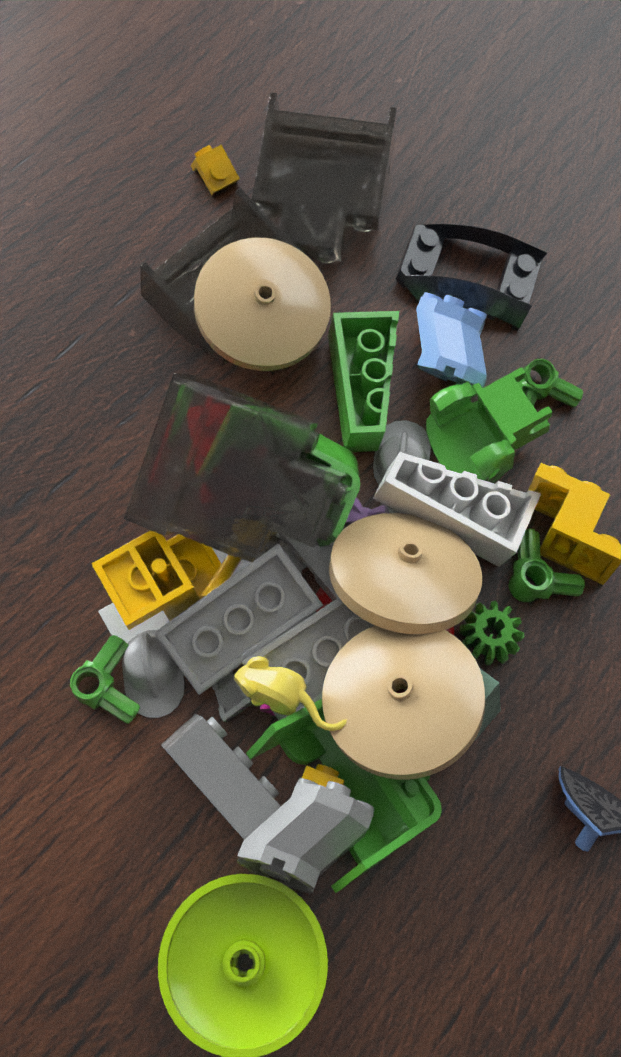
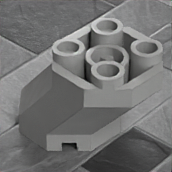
M299 778L291 798L243 841L237 855V863L255 875L268 878L270 876L280 880V883H283L292 890L312 894L318 877L365 836L375 808L368 803L349 797L351 790L337 782L328 781L326 787L311 780Z

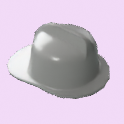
M407 420L395 421L386 425V431L379 450L375 451L373 470L378 485H380L387 469L399 452L430 460L431 446L424 428L417 423Z
M147 630L137 634L128 642L129 646L122 658L126 696L140 705L138 713L147 718H160L170 714L179 706L184 695V674L154 633L157 630Z

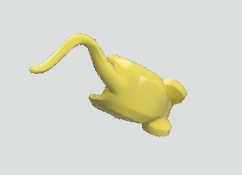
M265 657L251 658L247 665L241 667L234 676L236 683L243 693L251 698V702L255 706L266 704L270 706L273 712L291 715L296 712V708L301 702L309 712L313 722L324 730H340L347 723V719L336 724H328L322 721L314 702L305 692L307 687L304 678L287 668L269 667V660Z

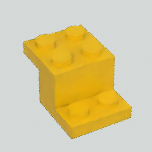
M541 463L528 490L541 493L535 510L554 518L541 544L540 555L604 585L621 564V544L610 535L593 532L610 494L602 491L598 485L592 482H582L567 475L563 469L557 466H547Z
M198 524L193 525L167 541L157 526L92 563L93 568L129 630L161 611L165 613L169 621L174 619L200 600L201 594L221 565L220 560Z

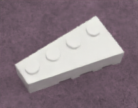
M399 452L387 469L373 499L399 513L414 515L453 531L468 544L474 554L500 567L517 552L541 493L528 490L526 493L512 489V485L498 481L494 484L477 479L476 474L463 471L462 474L447 470L445 465Z

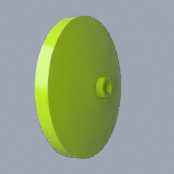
M236 874L221 877L193 892L180 905L169 921L161 942L158 958L160 992L166 1009L175 1025L194 1044L222 1057H259L272 1053L291 1042L307 1026L319 1007L328 972L327 947L324 935L310 907L297 893L283 883L255 874ZM242 954H248L249 958L253 960V966L248 971H243L238 966V959Z

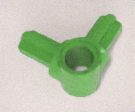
M542 358L535 359L523 367V370L526 372L525 378L520 381L524 386L523 392L533 406L537 399H543L547 395L570 407H576L581 401L583 390L559 378V372L555 370L553 364L548 360ZM531 370L539 373L541 377L540 385L532 381L530 376Z
M526 529L518 548V560L513 563V575L508 585L513 597L522 602H531L536 598L548 599L551 594L582 595L585 586L582 576L553 572L552 567L540 558L539 533L534 529ZM526 576L535 582V586L527 581Z
M112 635L92 662L86 660L82 667L73 672L70 679V687L75 698L80 703L88 705L94 710L100 706L124 723L129 724L139 712L140 705L113 688L115 681H113L114 678L110 675L124 656L129 645L122 638ZM94 677L99 680V687L94 693L84 694L79 691V684L84 678Z

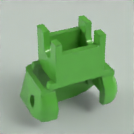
M522 367L482 388L480 383L471 386L469 381L463 384L444 388L432 396L430 399L431 414L426 420V433L431 449L439 464L445 465L447 470L461 474L463 471L476 474L477 479L496 483L507 471L513 468L514 450L549 432L550 424L547 419L552 417V410L548 406L539 412L536 411L523 392L524 386L520 380L525 378L526 372ZM477 395L478 401L471 402V397Z

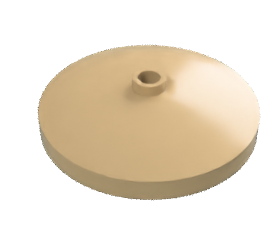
M247 238L230 243L209 258L200 271L196 282L194 313L201 334L211 348L220 356L243 368L272 371L287 368L300 362L319 344L329 322L331 309L330 294L322 273L307 255L282 241L269 238Z
M382 513L361 518L347 526L338 535L332 547L329 575L336 594L356 615L386 630L405 634H429L449 629L459 624L471 613L481 591V567L476 555L468 544L453 531L414 515Z
M375 625L353 637L333 659L324 680L322 706L326 723L336 724L347 719V723L342 729L330 731L340 750L353 763L377 776L410 780L430 776L444 770L456 762L469 749L477 737L483 722L485 688L483 677L475 658L468 648L448 631L443 630L429 634H405L386 630ZM400 689L405 690L404 693H396Z

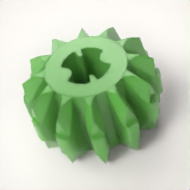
M496 600L491 602L489 609L480 602L475 606V613L471 612L464 619L466 624L460 626L459 633L466 636L462 643L467 648L474 647L472 655L475 660L480 654L485 655L484 661L486 665H491L494 657L503 664L508 660V653L517 654L520 647L516 642L522 641L524 632L516 629L522 622L521 618L515 617L510 619L508 617L512 611L511 606L505 607L503 612L498 610ZM487 627L490 628V632L493 629L497 631L498 636L496 639L492 638L493 634L489 637L486 636L484 632Z

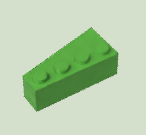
M399 311L333 313L328 340L343 447L351 452L378 451L385 434Z

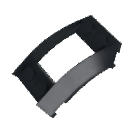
M446 223L415 225L396 280L403 289L405 287L408 288L415 297L414 302L419 304L420 298L423 297L425 292L434 294L443 300L445 295H450L464 301L463 308H473L487 314L486 318L493 321L496 318L512 324L511 329L518 331L532 307L529 302L542 259L547 255V252L507 234L483 227ZM445 238L476 242L508 253L497 290L467 280L432 276Z

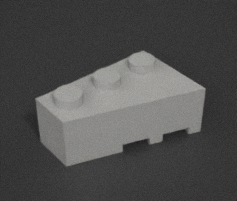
M194 714L165 740L161 746L245 840L281 807L274 799L279 795V792L265 776L257 780L249 770L253 762L238 746L233 751L222 740L227 735L226 731L213 717L206 721L202 716Z

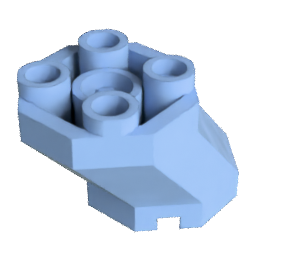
M425 292L423 297L420 298L416 309L422 353L417 366H419L420 370L439 379L454 381L456 385L469 381L471 386L480 383L482 388H484L487 373L480 335L487 314L473 308H463L464 301L456 297L445 295L443 300L434 294Z

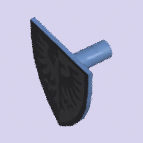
M560 765L559 781L567 797L565 806L585 825L575 840V844L581 850L589 851L599 835L621 833V800L597 783Z

